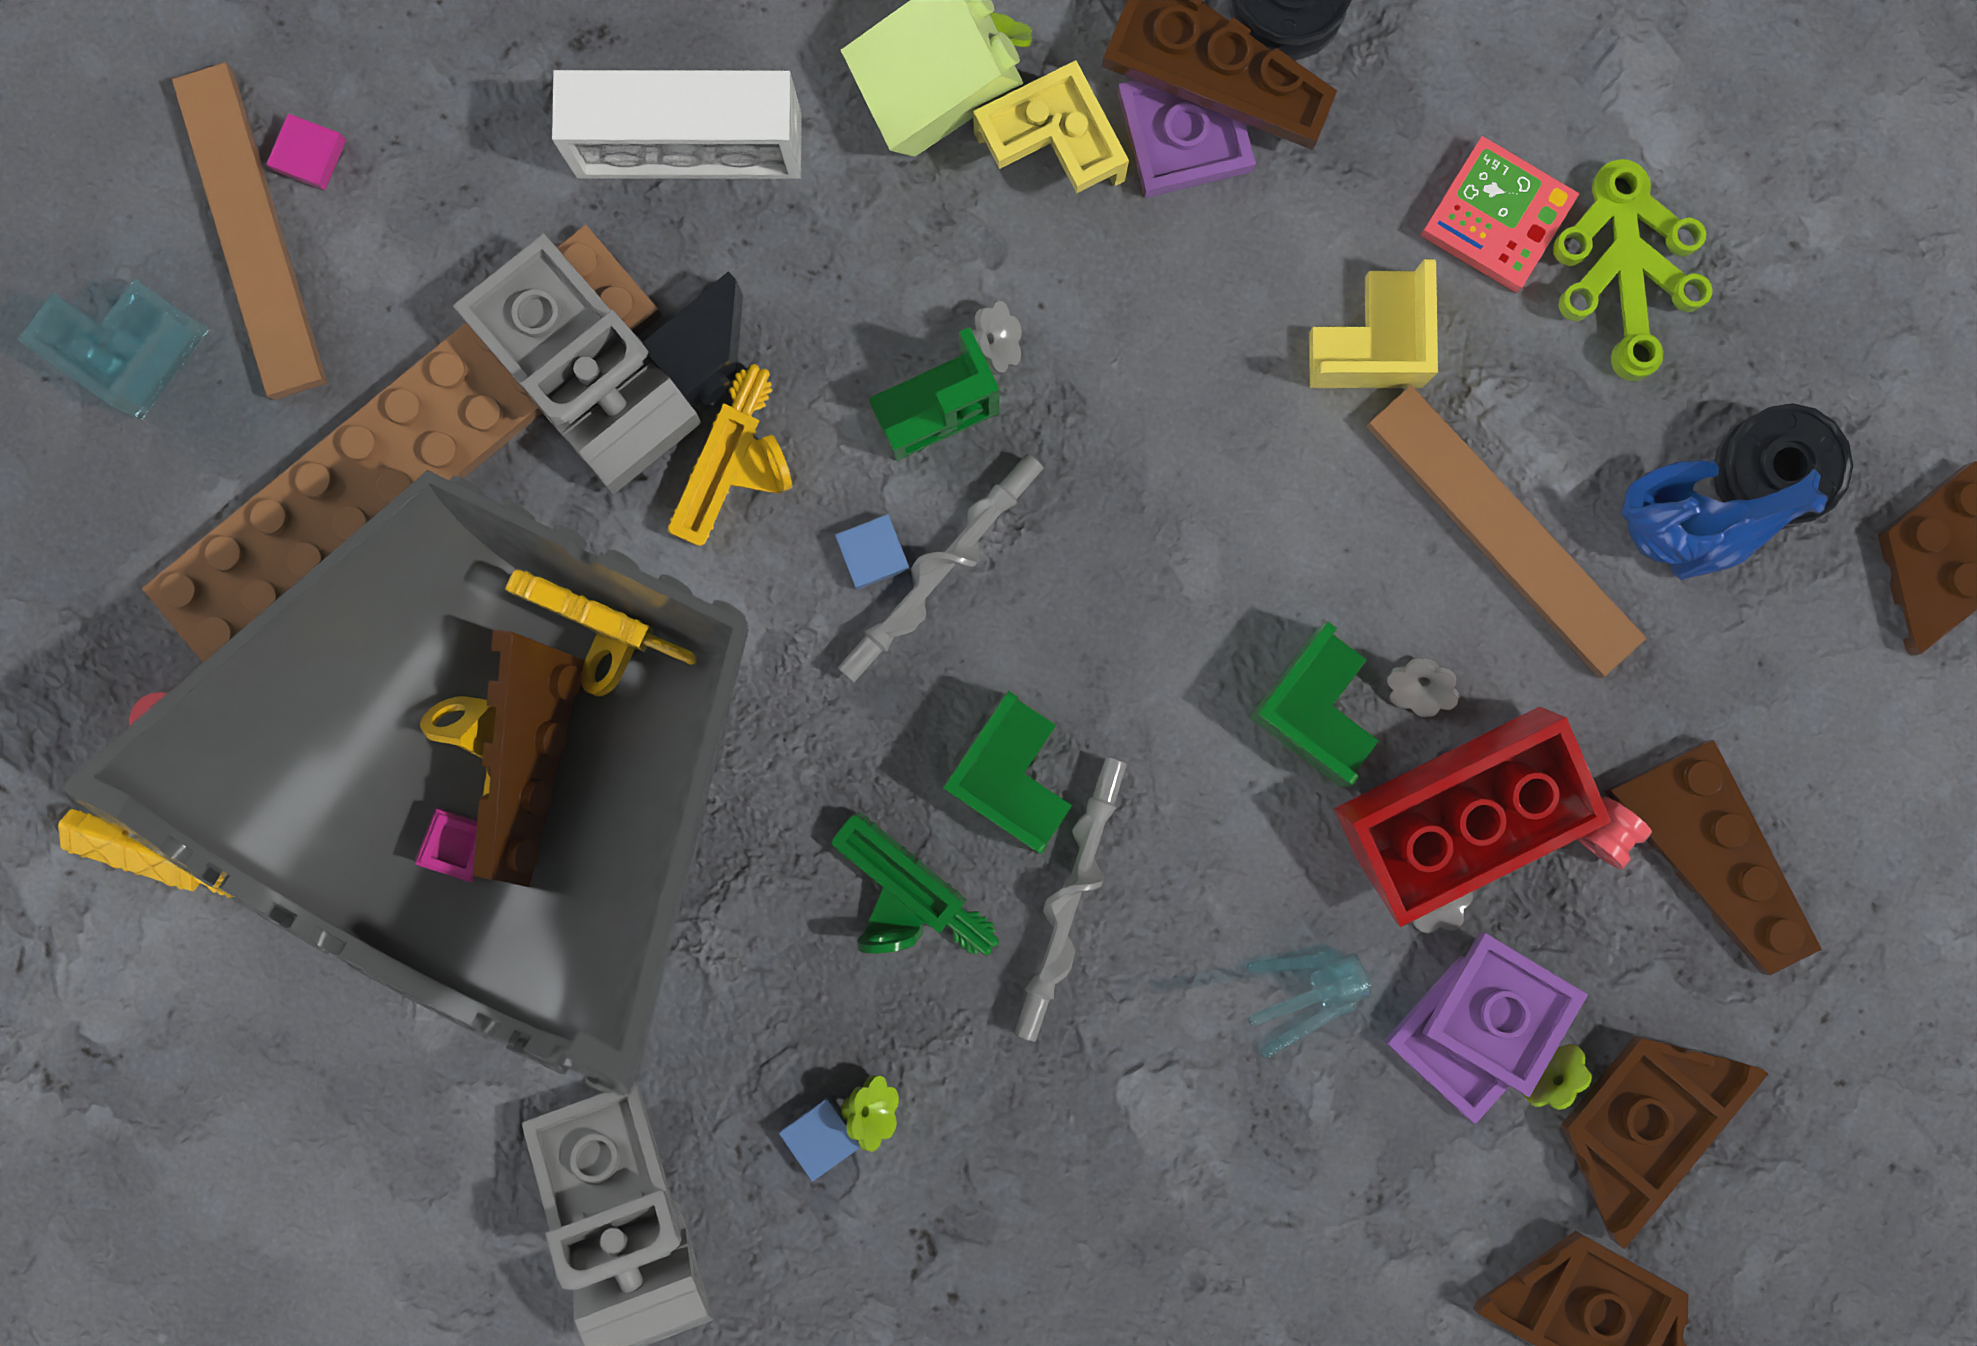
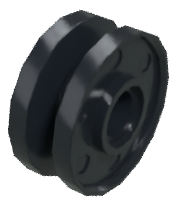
M1230 0L1229 13L1231 18H1235L1251 29L1250 36L1272 51L1278 48L1296 61L1317 54L1334 40L1352 0Z
M1794 403L1768 407L1731 428L1716 450L1714 461L1718 465L1719 471L1718 476L1714 477L1716 493L1723 503L1732 500H1751L1792 486L1803 480L1815 469L1821 476L1818 490L1826 495L1828 500L1820 514L1807 512L1790 521L1782 529L1794 528L1803 523L1812 522L1834 509L1849 489L1854 466L1850 444L1837 423L1816 408ZM1775 455L1781 456L1789 464L1791 473L1788 481L1780 478L1774 471L1773 461Z

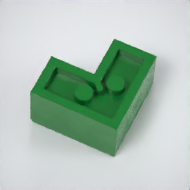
M970 326L959 331L960 356L870 398L871 408L896 461L999 414L1000 389Z
M1327 621L1315 629L1249 718L1339 787L1352 786L1359 776L1355 772L1379 740L1333 706L1367 659L1333 635L1337 627Z
M1008 691L943 789L1039 854H1042L1072 805L1026 775L1025 772L1056 725L1018 700L1019 697Z

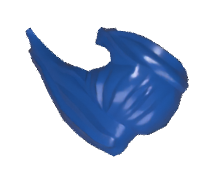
M1713 459L1710 461L1676 462L1646 473L1631 483L1626 491L1625 502L1622 507V517L1627 521L1628 531L1639 552L1655 562L1667 563L1674 576L1680 580H1685L1732 568L1746 561L1793 519L1807 512L1820 514L1828 500L1827 496L1818 490L1820 474L1813 469L1800 482L1776 493L1757 499L1732 500L1722 503L1700 495L1693 490L1695 483L1702 479L1718 476L1719 467Z

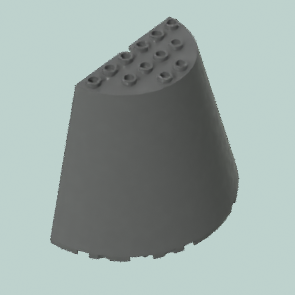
M427 470L75 772L64 785L62 791L106 822L114 823L129 831V837L164 857L170 863L206 885L213 887L220 875L225 877L219 888L238 899L240 904L327 955L331 953L340 960L350 963L356 967V971L485 1039L489 1036L494 1040L507 1044L506 1049L528 1058L562 1075L566 1074L568 1069L585 1075L582 1082L604 1092H613L619 1096H625L631 1093L638 1080L748 636V622L745 615L729 603L714 600L710 604L692 595V591L684 583L676 578L663 574L657 579L640 571L639 566L632 559L616 550L609 549L605 554L601 552L599 555L591 554L584 550L587 546L586 541L570 528L563 525H555L553 529L535 521V518L529 511L515 502L503 500L499 504L484 497L483 493L474 484L462 477L452 476L448 480ZM517 569L524 572L528 571L535 577L544 578L558 586L571 590L572 593L579 596L583 595L590 601H597L613 610L626 614L629 618L638 619L654 630L652 635L687 649L697 656L696 663L690 665L648 646L645 652L635 648L621 680L611 692L604 696H594L586 692L582 685H580L568 726L566 746L561 755L553 788V800L547 812L539 845L538 861L534 867L529 887L477 876L474 877L471 883L416 865L414 861L436 806L475 820L478 819L479 799L483 796L486 778V766H482V758L457 745L432 741L425 737L420 728V721L424 714L439 702L453 697L466 696L487 700L489 680H498L501 652L491 651L493 629L517 633L585 660L597 635L577 622L506 591L505 587L510 576ZM611 653L605 655L600 660L595 672L596 682L601 681L608 674L612 665ZM465 711L450 712L441 717L435 726L451 725L462 718Z

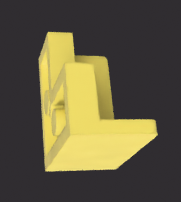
M1076 60L973 111L974 135L979 144L986 142L999 169L1051 144L1076 193L1107 178L1111 180L1113 186L1125 182L1129 159Z
M1423 259L1415 271H1369L1365 276V327H1312L1309 332L1310 388H1408L1410 385L1414 388H1423L1438 373L1436 259Z

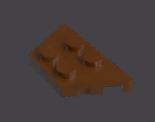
M1977 461L1962 466L1878 534L1884 562L1888 564L1891 570L1889 584L1894 604L1902 605L1910 637L1903 639L1906 651L1911 656L1924 653L1977 610Z
M1634 1036L1561 1124L1612 1241L1624 1250L1767 1077L1768 1073L1750 1064L1639 1036Z
M1576 1230L1478 1299L1473 1307L1479 1315L1535 1346H1687L1684 1342L1683 1332L1688 1324V1293Z

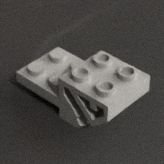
M544 233L453 305L460 316L526 391L541 412L612 495L701 424L697 413L672 380L655 366L652 361L646 358L648 350L616 312L609 309Z
M635 1084L629 1095L619 1096L613 1092H604L522 1122L550 1229L545 1234L555 1272L562 1289H573L574 1322L584 1345L647 1346L714 1320L682 1208L671 1197L638 1084Z

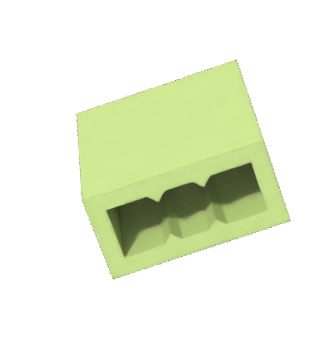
M910 0L841 49L890 151L916 157L971 120L974 110L1011 93L1024 84L1015 67L1020 62L1019 55L1010 39L1003 32L998 33L990 16L994 12L992 0Z

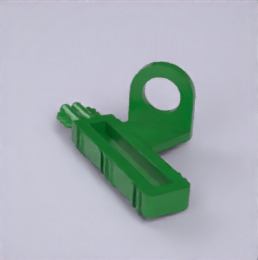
M856 812L847 820L832 839V845L839 853L845 855L846 859L851 860L874 879L876 884H880L883 887L864 933L857 939L859 952L880 954L912 947L923 935L922 924L927 923L928 927L931 926L939 934L946 925L949 926L953 931L954 942H960L961 948L966 946L967 953L977 954L979 951L984 956L991 954V947H996L999 944L998 937L993 934L996 931L993 927V922H986L987 917L985 916L979 917L981 915L979 911L966 912L961 908L967 899L958 893V890L952 888L950 883H946L924 865L921 859H917L913 856V853L907 851L905 846H901L879 828L876 822H872L869 819L870 817L865 816L861 812Z

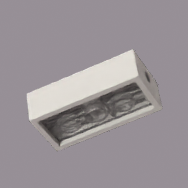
M553 71L552 140L577 178L801 179V110L790 71Z

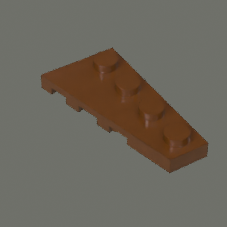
M1204 0L1126 1L1104 54L1102 67L1311 150L1314 149L1336 96V89L1278 48L1273 51L1250 36L1251 29L1233 17L1229 21L1203 3Z
M493 629L491 651L501 652L498 680H489L487 706L496 707L494 739L493 741L484 742L482 766H486L490 777L489 793L479 799L473 876L529 887L533 870L539 857V845L547 812L553 800V788L561 755L566 746L568 726L575 698L580 689L581 672L585 660L517 633Z
M1714 740L1704 741L1604 790L1610 799L1628 808L1650 827L1652 833L1646 841L1652 847H1656L1674 867L1678 878L1690 892H1695L1713 913L1712 917L1761 974L1772 975L1822 950Z

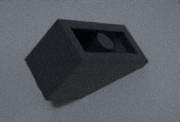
M729 271L642 343L648 350L647 356L672 380L693 409L701 402L709 405L724 395L731 386L729 379L737 372L743 293L736 279Z

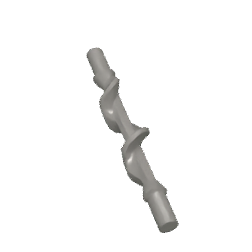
M1026 454L1000 484H995L987 498L980 499L968 508L967 528L945 552H933L918 557L911 568L914 588L883 622L864 631L865 637L837 667L852 682H855L882 651L888 652L894 637L914 631L925 620L926 597L955 564L972 567L977 565L980 560L979 538L1002 512L1017 504V498L1044 469L1034 457Z
M1105 757L1093 796L1088 800L1087 813L1079 818L1072 830L1074 839L1080 849L1068 886L1047 898L1044 905L1043 913L1054 929L1039 973L1032 978L1025 988L1027 995L1014 1035L1036 1042L1049 1000L1054 999L1055 984L1065 978L1071 971L1075 948L1068 936L1081 893L1101 887L1104 881V875L1094 857L1104 825L1116 809L1115 801L1127 764Z

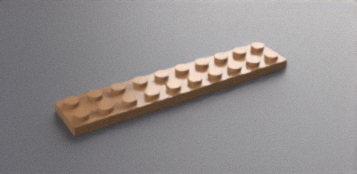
M586 224L557 247L609 309L614 310L636 336L661 316L657 307ZM465 323L158 574L142 590L201 662L204 663L427 470L448 480L452 476L465 478L539 417L542 412L472 328Z

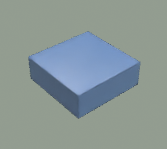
M889 514L835 535L857 590L910 570Z
M829 1096L779 1132L812 1182L860 1148L858 1140L851 1139L848 1136L847 1122L843 1119Z

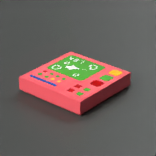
M1481 136L1420 236L1517 294L1526 283L1579 193L1484 136Z

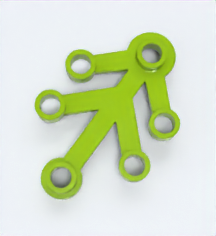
M1618 159L1604 165L1595 175L1592 183L1594 204L1574 227L1565 229L1556 238L1553 244V254L1561 264L1567 266L1579 264L1591 252L1593 246L1592 238L1612 217L1614 242L1579 283L1571 285L1563 292L1559 299V310L1566 319L1571 321H1581L1587 318L1597 308L1599 294L1618 273L1625 338L1614 346L1611 353V364L1614 371L1621 378L1628 381H1640L1660 367L1664 355L1660 341L1650 334L1644 274L1670 294L1674 305L1684 312H1694L1704 306L1711 299L1713 289L1710 281L1705 276L1697 273L1684 274L1640 238L1638 218L1666 238L1665 242L1668 250L1679 257L1693 254L1704 244L1706 240L1704 225L1695 218H1683L1680 220L1650 195L1651 182L1643 167L1631 160ZM1615 180H1625L1631 187V194L1620 193L1615 186ZM1679 229L1687 230L1692 234L1693 245H1685L1679 240ZM1567 238L1577 240L1581 246V253L1576 255L1569 253L1564 246V240ZM1685 285H1692L1697 288L1700 294L1698 301H1691L1685 296ZM1571 294H1580L1585 298L1587 302L1586 310H1577L1571 305ZM1634 345H1642L1648 350V362H1641L1635 358L1633 354Z

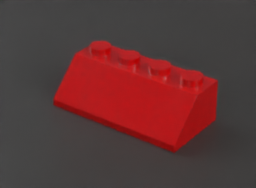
M1540 706L1333 808L1357 861L1396 924L1400 927L1612 822L1567 717Z

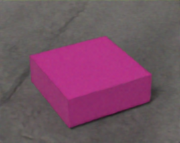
M287 114L266 165L276 173L325 191L346 139L339 132Z
M436 806L414 860L415 864L472 883L475 877L473 876L477 820Z

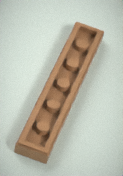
M224 62L173 78L172 82L266 396L272 400H277L327 384V378L234 70Z
M1412 385L1366 425V428L1598 678L1608 675L1647 639Z

